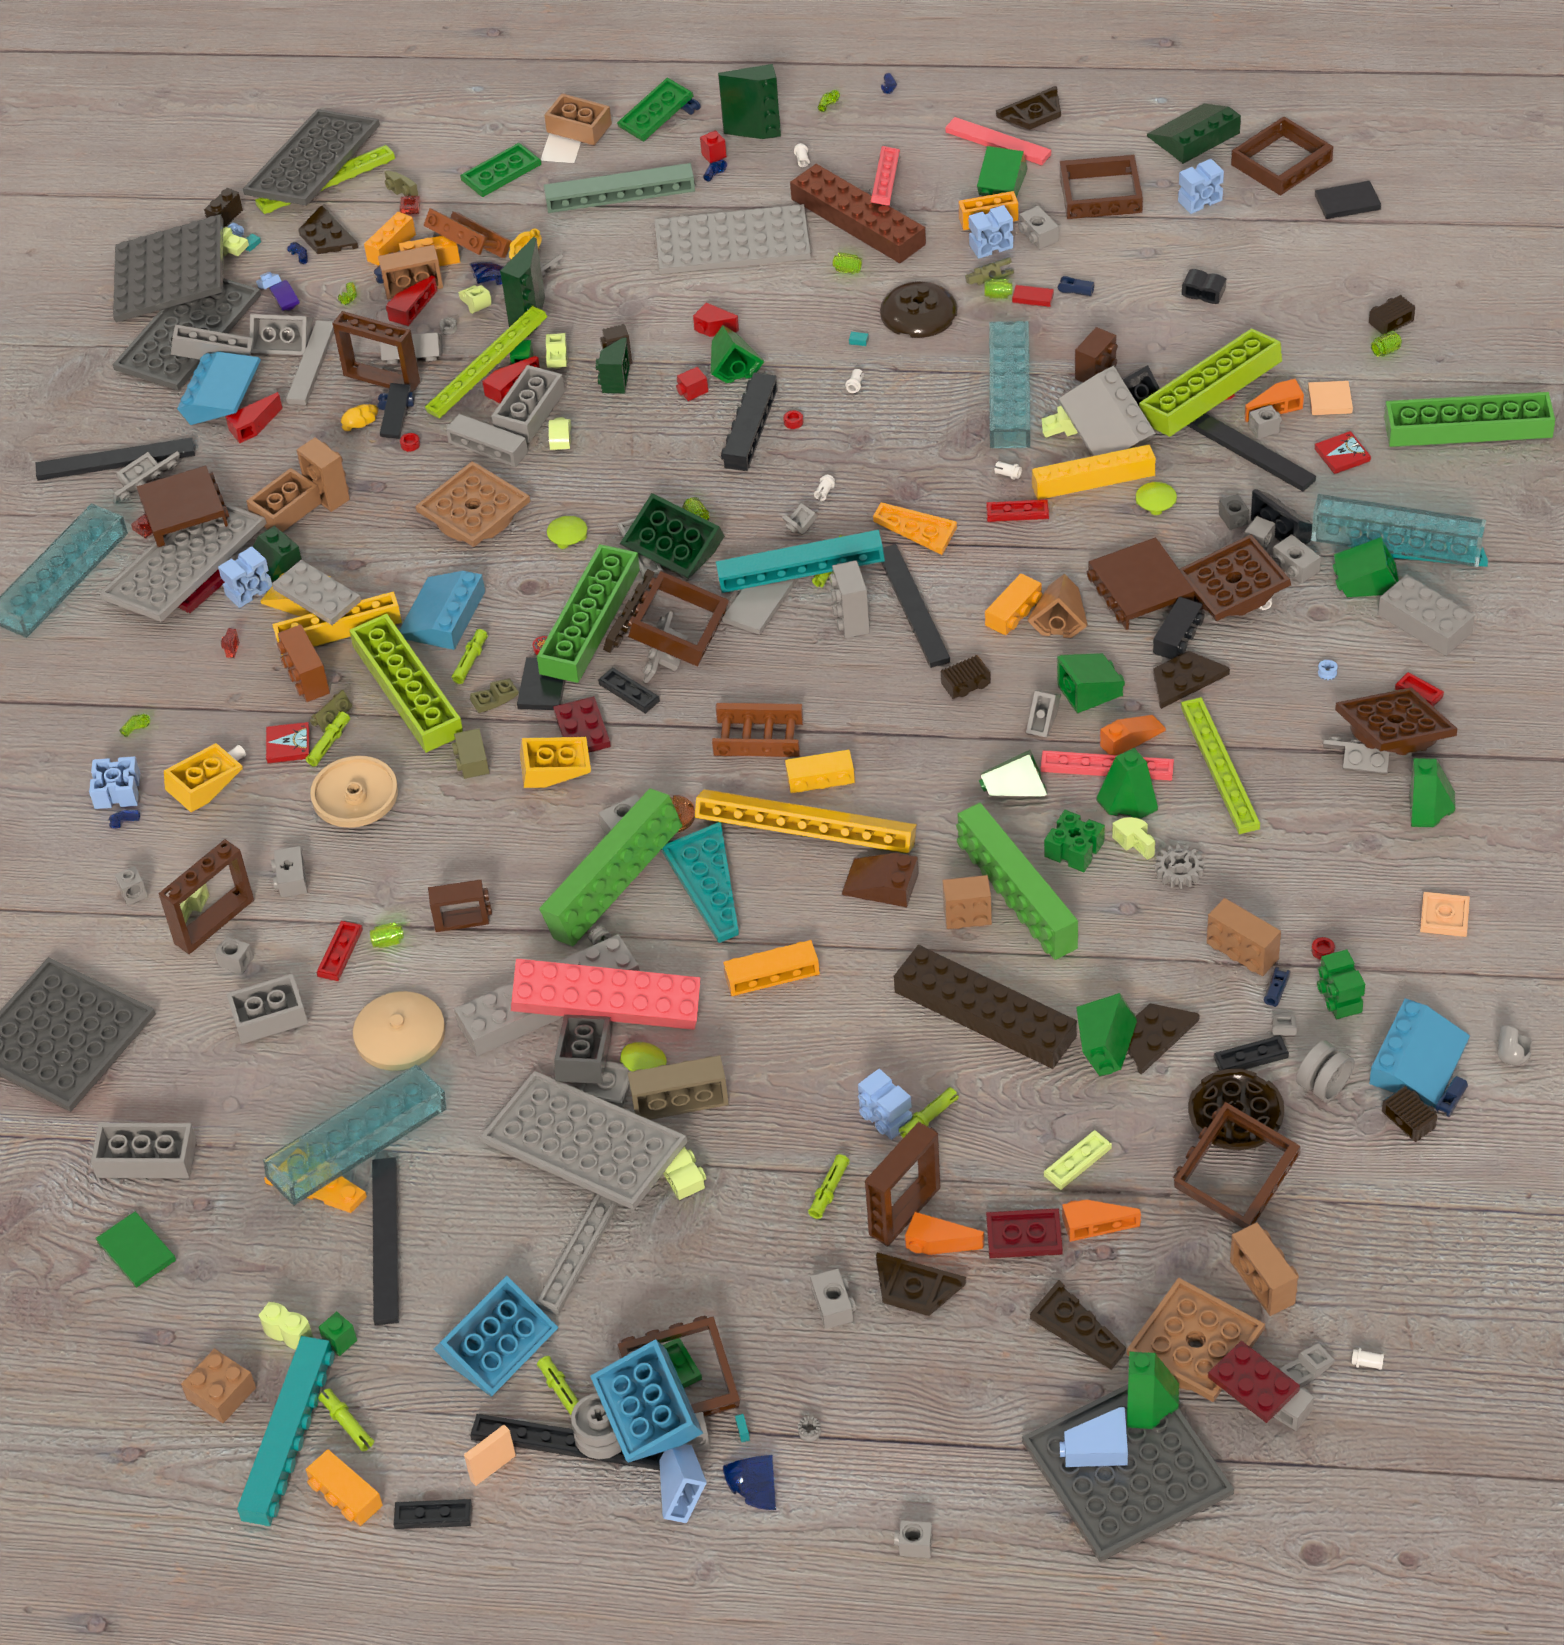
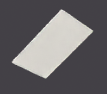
M549 133L541 161L574 163L581 142Z

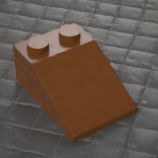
M890 853L855 858L842 895L907 908L919 874L918 857L901 853Z

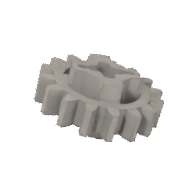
M1177 844L1176 849L1168 846L1167 852L1161 850L1160 856L1156 857L1155 872H1157V878H1163V884L1170 882L1171 888L1175 884L1179 885L1180 889L1183 888L1184 884L1191 887L1192 881L1198 883L1199 877H1203L1204 861H1202V855H1196V849L1189 851V846L1187 845L1184 849L1180 848L1179 844Z

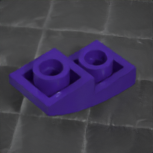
M287 280L269 287L282 311L292 310L300 303Z

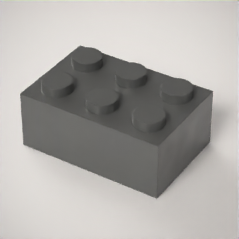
M564 1014L554 1058L555 1081L602 1084L611 1042L610 1017Z

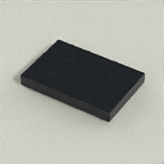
M1370 181L1315 190V197L1325 219L1381 210V202Z
M526 657L517 708L554 710L553 706L561 705L565 680L539 674L537 658Z

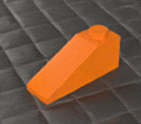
M1296 379L1276 383L1246 404L1245 422H1249V412L1272 405L1275 411L1280 414L1303 409L1304 393Z
M1153 715L1118 719L1100 729V747L1108 755H1120L1166 731V728Z
M1086 1199L1062 1204V1219L1070 1242L1140 1227L1141 1212L1137 1208Z
M915 1212L905 1234L906 1249H910L914 1253L927 1255L983 1249L984 1232Z

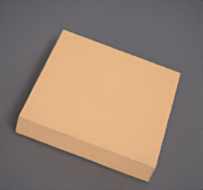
M1349 381L1308 382L1312 415L1352 413L1353 407Z
M1424 892L1420 932L1466 937L1470 897Z
M502 1425L464 1454L470 1480L475 1486L516 1456L510 1430L505 1425Z

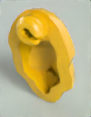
M534 228L520 233L510 243V260L533 237L537 239L539 250L542 237L538 229Z
M363 404L351 409L349 408L342 415V429L344 431H351L352 428H363L374 422L378 414L377 406Z

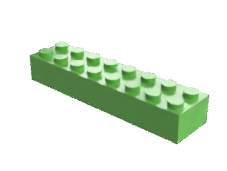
M1549 392L1386 401L1384 414L1389 447L1553 438L1555 416Z
M599 544L537 655L539 674L579 683L640 571L638 552Z
M649 788L539 908L553 939L573 947L679 831L682 823L668 794Z
M978 803L957 813L958 823L956 827L958 830L957 843L962 850L965 849L969 854L971 862L974 865H978L983 876L988 875V879L991 881L996 893L1004 897L1005 903L1010 909L1013 908L1019 921L1022 924L1025 923L1029 928L1031 936L1039 940L1044 952L1050 954L1054 960H1057L1078 949V920L985 807Z

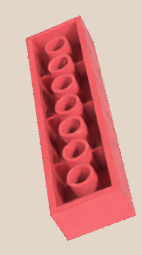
M516 959L511 1011L563 1017L564 1014L610 1017V1021L694 1030L697 1022L700 977Z

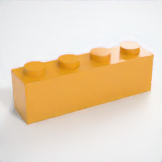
M811 940L723 962L724 974L731 996L820 974L819 961Z

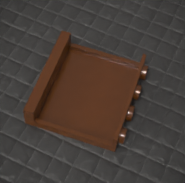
M206 465L136 486L157 547L165 546L163 538L165 534L222 517L225 527L228 526L226 520L229 517L222 494H220L213 472H208Z
M1156 537L1089 561L1088 580L1094 583L1098 594L1105 599L1108 609H1112L1117 622L1122 623L1126 630L1129 629V620L1175 604L1179 597L1194 601L1195 591Z

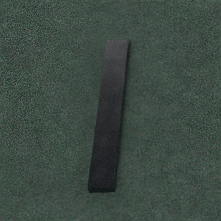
M1206 413L1187 425L1302 492L1316 481V475Z
M193 437L35 462L37 481L122 468L147 452L156 462L165 460L177 451L180 454L179 458L195 456Z
M893 544L883 547L885 561L881 562L930 668L950 663V656L897 545Z
M396 1157L372 1160L374 1325L399 1323Z
M476 1414L470 1434L471 1440L482 1441L502 1425H505L510 1430L514 1447L659 1471V1461L663 1452L629 1463L626 1461L622 1451L611 1458H590L581 1453L576 1446L573 1429L483 1414Z

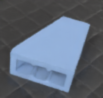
M1119 1407L1064 1431V1442H1059L1060 1457H1065L1066 1467L1127 1465L1128 1448L1125 1407Z
M684 1444L664 1451L659 1464L663 1518L687 1523L707 1482L692 1445Z

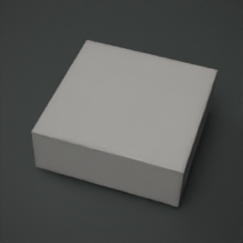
M1273 1015V1035H1296V1016Z

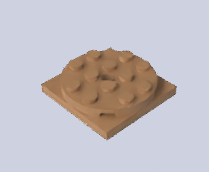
M472 461L418 503L416 511L436 523L437 527L445 535L458 541H465L475 547L482 540L493 538L510 524L514 515L531 501L529 495Z
M1178 1277L1129 1345L1126 1355L1129 1356V1351L1156 1353L1179 1382V1388L1192 1390L1214 1402L1223 1389L1208 1378V1372L1241 1340L1252 1348L1264 1331L1265 1323ZM1199 1341L1203 1346L1194 1348L1189 1343Z

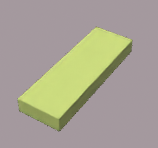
M1094 1130L1044 1171V1177L1062 1190L1112 1149V1144Z

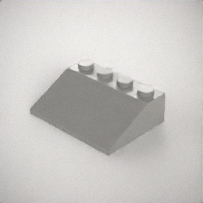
M1114 366L1096 374L1058 399L1092 456L1140 447L1148 443L1155 435V431Z

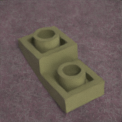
M385 171L386 180L384 182L388 190H392L396 195L403 193L404 196H408L412 201L419 199L417 184L397 172Z
M510 678L491 682L490 689L470 693V701L477 712L481 713L510 701L518 695L519 691Z

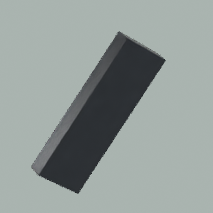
M390 383L380 437L400 439L411 389L410 385Z
M613 667L598 679L600 686L645 714L660 702L658 695Z
M1281 1035L1214 1053V1059L1219 1070H1246L1289 1058V1052Z
M471 1499L395 1502L393 1525L395 1529L471 1526L472 1501Z

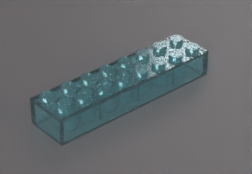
M1029 321L989 322L990 448H1030Z
M1318 494L1313 511L1311 541L1356 547L1382 537L1392 554L1479 567L1486 520Z
M91 503L1 594L0 626L27 638L128 534L123 516Z
M416 1064L264 1158L265 1176L294 1206L447 1110L445 1091Z

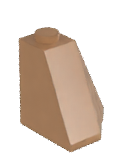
M1065 573L1048 586L1028 618V622L1043 636L1055 634L1063 635L1065 638H1072L1088 625L1079 588Z

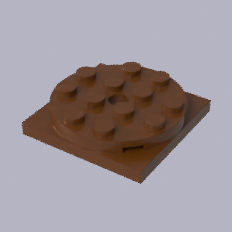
M1252 534L1179 569L1195 591L1194 595L1197 603L1203 604V609L1208 611L1215 621H1219L1227 616H1243L1264 606L1274 593L1291 586L1290 578Z
M1413 688L1336 702L1335 710L1351 724L1352 734L1364 743L1365 747L1378 749L1380 752L1387 751L1395 752L1398 755H1407L1410 752L1426 751L1437 740L1457 736L1458 728Z

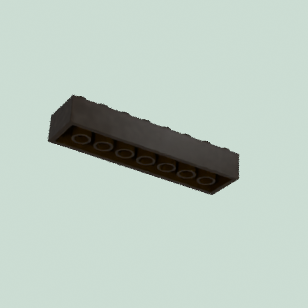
M917 945L894 975L895 993L1051 1069L1056 1066L1077 1037V1020L921 945Z

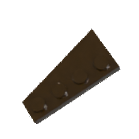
M649 569L646 570L643 583L637 585L631 601L628 600L622 615L618 617L607 635L603 650L611 653L614 647L618 648L623 640L622 635L624 632L628 633L631 629L628 623L632 616L636 617L634 613L638 604H643L641 600L645 591H650L648 587L655 572Z
M1060 1280L1056 1282L1030 1313L1031 1320L1110 1370L1114 1368L1126 1353V1347L1105 1326H1102L1090 1311H1087L1079 1303V1299L1074 1294H1070L1065 1289V1285Z

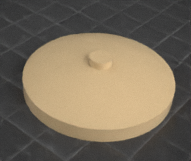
M351 756L334 761L323 768L312 783L310 795L315 812L327 823L347 828L360 827L379 820L391 810L398 796V784L392 769L381 760L368 756Z
M407 991L388 993L374 999L361 1010L353 1026L354 1043L359 1055L370 1065L391 1071L410 1069L426 1062L439 1050L445 1037V1022L437 1004L424 995Z

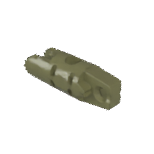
M1007 257L975 268L974 272L965 275L966 283L981 285L1014 274L1012 268L1002 271L1000 269L1001 266L1010 264L1012 262L1011 258Z

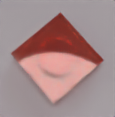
M419 196L401 197L399 208L401 213L408 215L419 214Z
M146 514L131 524L132 530L145 539L152 534Z
M228 628L226 635L221 640V647L225 650L226 657L235 658L240 643L237 631L234 628Z

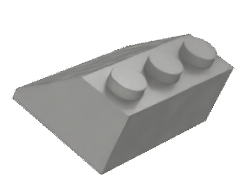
M250 314V338H253L251 353L303 355L312 334L313 318L307 316Z
M438 332L412 334L417 362L420 358H425V361L428 362L437 361V357H442L441 334ZM380 342L381 361H387V365L398 364L400 359L397 347Z

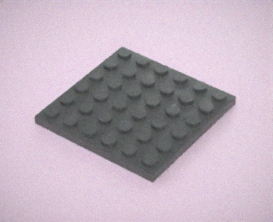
M221 214L193 221L182 226H175L168 230L158 231L147 236H140L115 245L113 318L115 322L223 292V218Z
M48 957L0 1010V1076L71 1112L156 1015L155 1010Z
M1128 1384L1022 1436V1443L1099 1562L1234 1494V1488L1179 1408L1172 1414L1169 1413L1162 1418L1160 1423L1153 1429L1127 1428ZM1119 1407H1125L1128 1448L1127 1465L1066 1467L1065 1457H1060L1059 1442H1064V1431Z

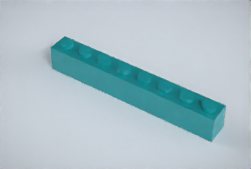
M879 530L720 560L716 561L721 592L725 593L832 572V565L857 560L858 566L884 562L885 558Z
M306 1336L300 1337L237 1507L240 1519L243 1522L271 1526L273 1518L278 1516L280 1498L287 1491L288 1476L295 1469L296 1454L303 1447L304 1432L311 1425L312 1410L318 1406L320 1388L325 1386L328 1366H331L334 1361L335 1353L332 1351L328 1340Z

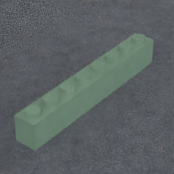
M691 163L544 184L548 213L695 192Z

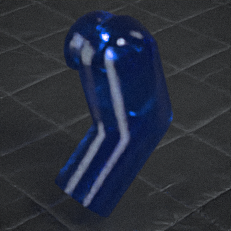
M886 73L883 77L886 85H881L883 93L891 94L897 87V82L891 73Z
M721 159L711 163L703 175L704 180L711 181L714 175L723 173L726 170L727 162Z
M297 242L290 243L287 251L291 252V255L297 253L299 263L306 264L308 262L306 248Z
M122 810L110 815L108 819L110 821V828H120L121 821H139L140 811Z

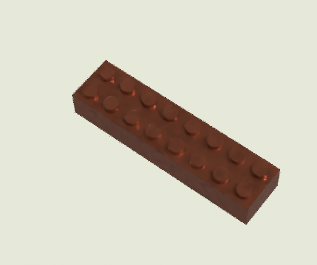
M818 164L813 165L790 181L791 199L800 205L804 204V207L899 264L926 245V233L923 225L888 205L872 203L871 195Z

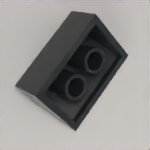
M1148 365L1136 369L1122 378L1138 406L1141 401L1160 389Z
M1258 489L1252 491V522L1258 516L1275 523L1274 537L1280 542L1290 535L1295 536L1305 545L1313 540L1314 525L1309 520L1297 514L1295 510L1290 509L1271 494Z

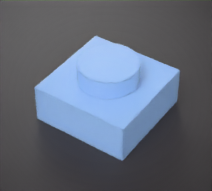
M267 272L260 276L261 279L256 281L258 288L267 289L281 282L278 274Z

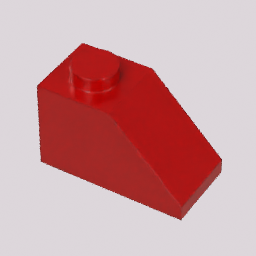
M705 303L693 315L694 330L706 336H715L722 325L735 333L739 331L738 315L709 303Z

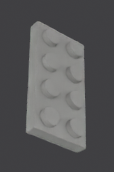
M300 560L272 583L275 591L330 625L335 624L361 602L359 594L303 560Z

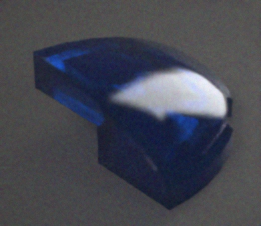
M491 262L469 263L477 284L495 280L496 285L502 284L500 270L503 266Z
M773 1455L746 1458L723 1466L726 1483L733 1494H736L737 1491L745 1498V1503L752 1507L763 1510H776Z

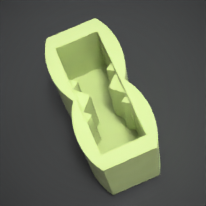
M685 1147L682 1148L663 1173L678 1200L705 1189L704 1180H706V1175L701 1167L697 1168L695 1165L696 1159L690 1149L686 1150Z
M268 1302L259 1314L265 1334L274 1340L284 1341L287 1346L296 1350L301 1336L313 1338L308 1320L299 1313L288 1312L279 1303Z

